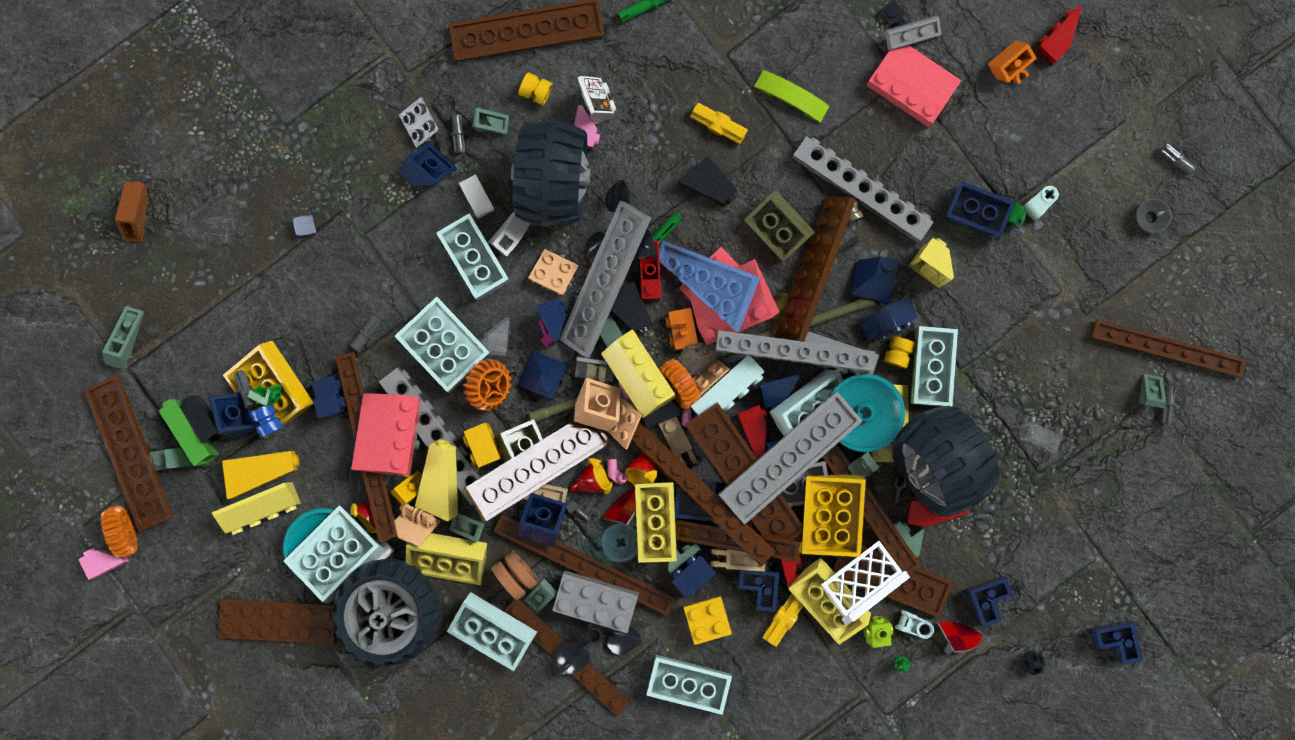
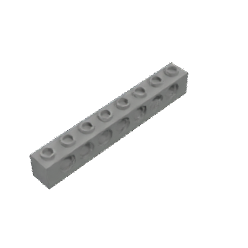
M805 137L792 159L847 196L856 199L863 207L915 242L919 243L933 224V221L930 220L931 217L927 213H920L914 209L915 206L912 203L900 200L897 193L892 190L887 191L883 188L884 185L875 179L872 181L867 177L868 174L861 169L856 170L851 166V162L845 158L841 160L835 156L836 153L828 147L825 149L820 146V142L814 137ZM818 152L821 155V159L818 161L813 160L811 153ZM834 163L837 170H828L827 164ZM849 173L852 176V181L846 182L843 179V174ZM859 185H867L868 192H861L859 190ZM875 195H882L884 203H877ZM892 205L899 207V214L891 212L890 208ZM907 216L915 218V225L907 223Z
M720 330L718 331L715 349L716 352L863 372L873 371L875 351Z
M396 368L380 380L379 383L388 394L400 395L398 387L401 384H405L407 391L403 395L419 397L421 406L417 434L429 448L430 444L436 442L432 438V433L435 430H439L442 434L439 440H446L449 444L456 447V462L461 460L465 465L462 471H457V487L470 505H473L464 488L468 486L466 480L469 476H474L476 480L481 478L478 474L480 469L466 458L468 455L466 450L462 446L458 447L454 442L457 440L450 430L447 432L443 427L445 422L439 415L435 416L431 411L434 408L430 402L422 399L420 396L422 392L416 384L413 386L410 383L409 379L411 377L406 370L403 369L401 371V369ZM425 414L430 417V422L427 425L421 423V417Z

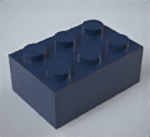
M961 181L945 220L999 241L1015 201Z

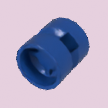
M272 404L249 413L253 424L258 425L256 430L260 438L283 428L280 419L274 416L276 411Z

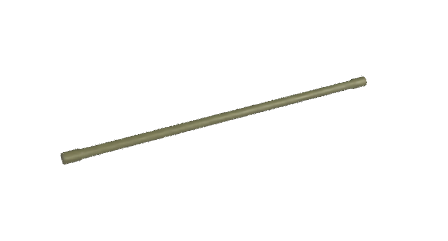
M860 298L855 302L814 315L810 327L875 306L876 302ZM777 328L757 336L775 338ZM712 350L679 363L687 370L730 355L731 353ZM619 383L611 385L620 388ZM578 397L530 412V419L539 422L548 419L550 416L574 409Z

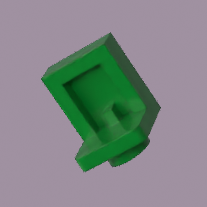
M1015 203L1007 221V226L1016 229L1020 228L1021 223L1026 218V211L1022 205Z
M275 384L268 388L263 386L249 390L248 397L255 400L257 404L269 406L280 399L282 385Z

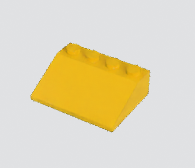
M273 341L258 345L223 375L234 393H238V386L233 374L239 370L245 371L249 385H252L253 388L259 386L268 388L275 384L282 385L281 397L278 402L272 405L276 411L274 416L280 419L283 426L314 404ZM257 404L251 410L254 411L265 405Z
M806 476L802 554L861 557L866 483L864 476Z

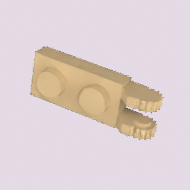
M677 417L659 423L672 452L685 465L686 463L680 454L686 451L690 456L691 462L693 464L698 463Z
M711 549V554L727 555L726 563L713 561L710 566L765 572V564L761 567L746 552L730 549Z

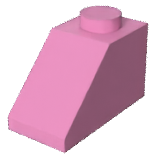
M578 105L574 126L586 131L588 149L594 150V146L599 144L600 134H597V128L583 106Z
M94 548L84 552V557L78 559L88 580L95 579L129 561L127 557L117 558L112 552L102 549L95 550Z

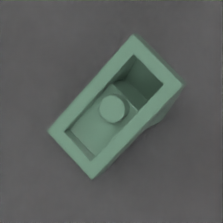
M481 108L474 109V129L478 132L489 131L502 135L507 134L509 115Z
M1143 375L1139 396L1140 404L1160 408L1165 407L1166 397L1163 377Z
M182 448L149 452L156 471L192 466L191 461Z
M868 452L862 454L848 465V469L853 475L864 476V478L880 468Z
M458 513L453 518L449 530L478 542L484 522Z
M896 521L893 525L917 558L920 555L924 528H920L910 535L911 530L907 524Z
M687 543L682 548L683 552L681 554L676 549L677 561L668 563V571L670 573L699 551L701 548L698 544Z
M544 579L523 601L537 614L558 592Z

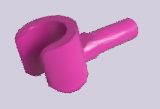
M540 320L539 324L545 335L540 340L548 348L553 344V340L543 320Z

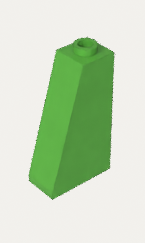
M167 400L162 404L163 408L159 412L193 466H205L219 456L212 444L201 443L180 408L182 405L180 400Z

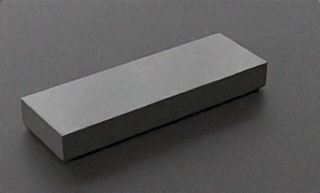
M939 16L929 17L885 30L887 48L889 50L942 35Z

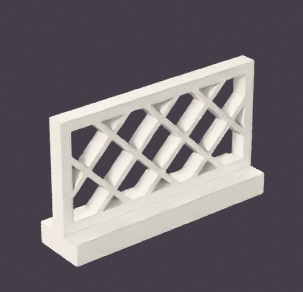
M878 541L863 552L861 557L855 558L820 586L843 616L842 620L847 625L855 621L910 577L906 571H901L881 542ZM875 548H878L882 554L881 560L872 559ZM860 560L868 561L867 571L858 569ZM872 562L881 564L880 574L871 572ZM885 565L891 566L895 573L891 576L884 575ZM845 571L854 572L853 582L844 580ZM858 573L867 575L866 585L857 583ZM870 576L880 577L879 586L870 585ZM831 582L839 583V593L832 592L828 584ZM843 584L852 585V596L842 594ZM856 586L865 588V596L863 598L856 597ZM842 597L851 599V607L848 610H845L841 604Z

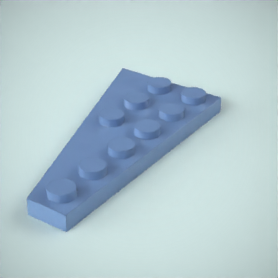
M662 241L659 248L660 263L675 274L683 284L687 285L697 297L709 308L713 309L733 330L739 332L760 277Z

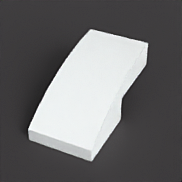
M476 174L459 183L478 219L494 211Z

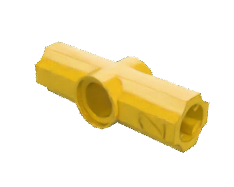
M697 103L690 116L693 120L706 126L712 133L718 136L723 135L739 145L748 129L731 121V118L719 111L715 112L700 103Z
M792 592L784 605H781L777 610L771 625L762 637L776 647L787 630H790L798 618V613L803 608V604Z

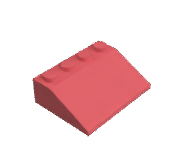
M906 45L888 52L866 86L927 127H930L961 80L911 46Z
M755 259L736 267L760 277L740 331L768 320L779 313V309ZM688 288L697 326L706 345L717 341L719 330L737 333Z
M363 393L351 470L410 477L421 406L419 397Z

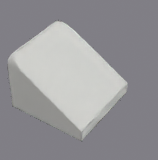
M387 541L380 543L384 549L374 558V561L386 559L394 552V549Z

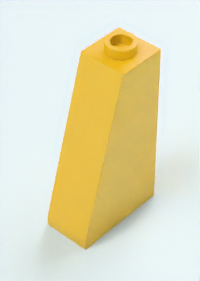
M295 451L222 461L227 499L237 498L297 471V466H299L298 454L295 455Z

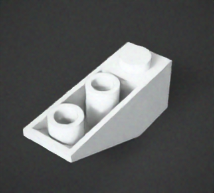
M513 212L488 243L502 255L508 256L519 243L531 223L515 217Z

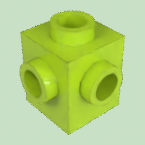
M882 616L872 617L869 625L863 629L866 642L873 648L891 646L892 624Z

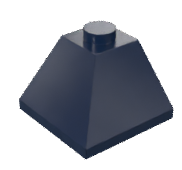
M427 143L406 158L398 173L412 185L434 186L455 171L457 167L430 143Z
M884 257L858 260L850 295L888 304L899 261Z
M558 298L536 306L555 344L559 343L567 319L565 312L568 311L564 301L559 302Z
M531 351L518 386L554 400L568 364Z
M798 375L759 385L758 388L764 409L769 408V411L785 401L798 381Z
M234 393L209 397L219 435L229 438L251 435L256 425L253 424L249 416L252 410L251 408H245L241 394Z

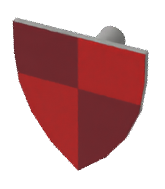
M635 487L622 494L610 506L603 519L625 525L630 524L633 527L636 526L637 520L633 517L636 513Z
M937 622L948 641L944 649L947 654H951L952 651L954 653L970 651L981 642L983 635L973 628L956 622Z

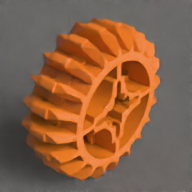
M485 359V361H479L478 364H473V370H468L470 374L465 377L467 383L463 384L467 388L464 391L467 395L466 400L470 402L471 406L479 410H497V406H502V401L507 400L506 395L510 394L508 390L512 386L509 383L512 379L509 376L510 371L497 360Z
M672 359L665 362L659 368L661 374L675 393L676 398L673 400L681 408L687 410L700 399L701 395L697 384L681 363Z
M113 506L104 510L101 514V526L109 550L117 558L131 556V554L137 551L138 539L130 515L127 514V511L122 506Z

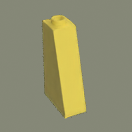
M437 440L429 445L415 507L449 521L458 514L456 447L449 444L446 440Z

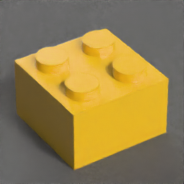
M483 423L464 431V443L466 447L471 448L473 453L470 454L471 460L478 468L503 459L494 440V434L489 423Z
M721 595L683 605L694 645L732 634Z

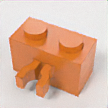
M1015 40L990 61L988 66L996 79L1010 82L1013 79L1014 83L1020 84L1019 73L1023 77H1028L1029 73L1025 68L1037 58L1028 43Z
M691 308L668 312L669 317H665L667 329L671 328L672 336H669L671 347H675V351L698 347Z

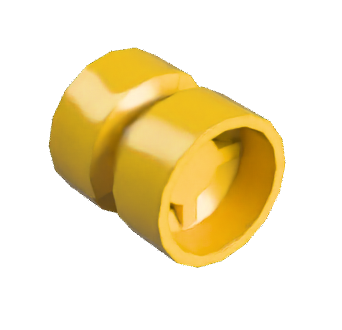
M527 72L518 94L527 99L532 97L533 102L543 106L550 95L553 83L545 79L539 80L538 76Z
M892 336L889 343L891 350L886 352L883 361L890 365L907 369L910 362L909 355L913 354L916 343L902 337Z

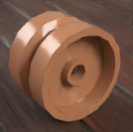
M512 550L505 556V561L509 568L499 561L491 569L510 595L519 600L526 594L523 585L528 589H532L539 582L527 563Z

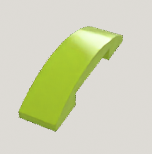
M765 70L762 71L754 85L756 89L769 96H775L804 112V115L821 123L829 108V105L803 88Z

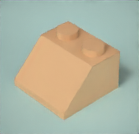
M586 378L575 404L574 421L609 432L619 422L621 388Z

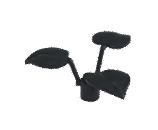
M623 179L617 181L606 194L605 205L610 212L616 211L620 201L627 204L630 203L629 188ZM648 229L645 231L634 259H645L657 254L652 234ZM603 232L594 233L586 243L585 259L588 263L594 262L605 236Z
M585 621L588 626L585 632L587 640L580 646L575 641H566L559 647L557 651L558 672L560 674H573L582 670L588 664L590 658L589 652L582 648L589 643L596 644L602 638L608 637V648L613 653L622 655L640 645L642 639L632 626H629L628 633L609 628L610 634H602L598 628L592 627L590 622Z

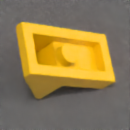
M417 470L391 491L402 506L411 503L417 497L422 474Z

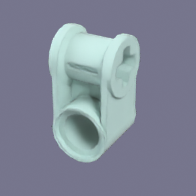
M1047 186L1023 206L1026 213L1036 221L1058 199V190L1054 186ZM1050 192L1052 195L1046 199V193Z
M901 610L902 615L898 625H895L894 628L924 639L930 638L933 635L934 627L930 622ZM923 624L929 626V631L926 634H921L919 631L920 626Z

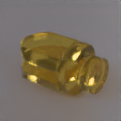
M779 292L780 299L775 298L779 313L772 317L774 321H781L783 310L789 302L790 294Z

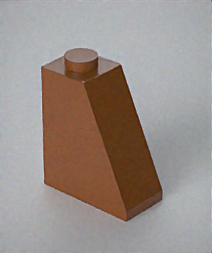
M138 181L125 182L115 217V222L124 241L143 242L148 192L145 184Z

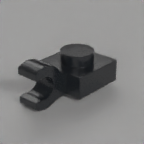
M894 0L878 12L890 28L894 24L897 27L909 24L903 19L906 13Z

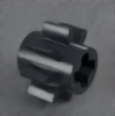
M1036 651L1025 653L1023 659L1020 660L1024 673L1029 671L1030 675L1040 674L1044 670L1043 667L1046 666L1042 653L1037 655Z

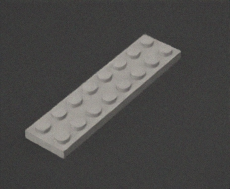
M620 201L560 337L562 342L584 357L590 358L651 220V217L623 201Z
M838 391L834 392L718 495L745 525L857 427L862 420Z

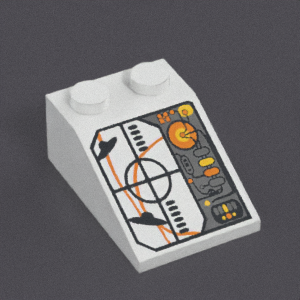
M578 77L580 91L594 125L614 118V111L617 110L613 100L609 101L607 94L610 91L607 83H602L601 78Z

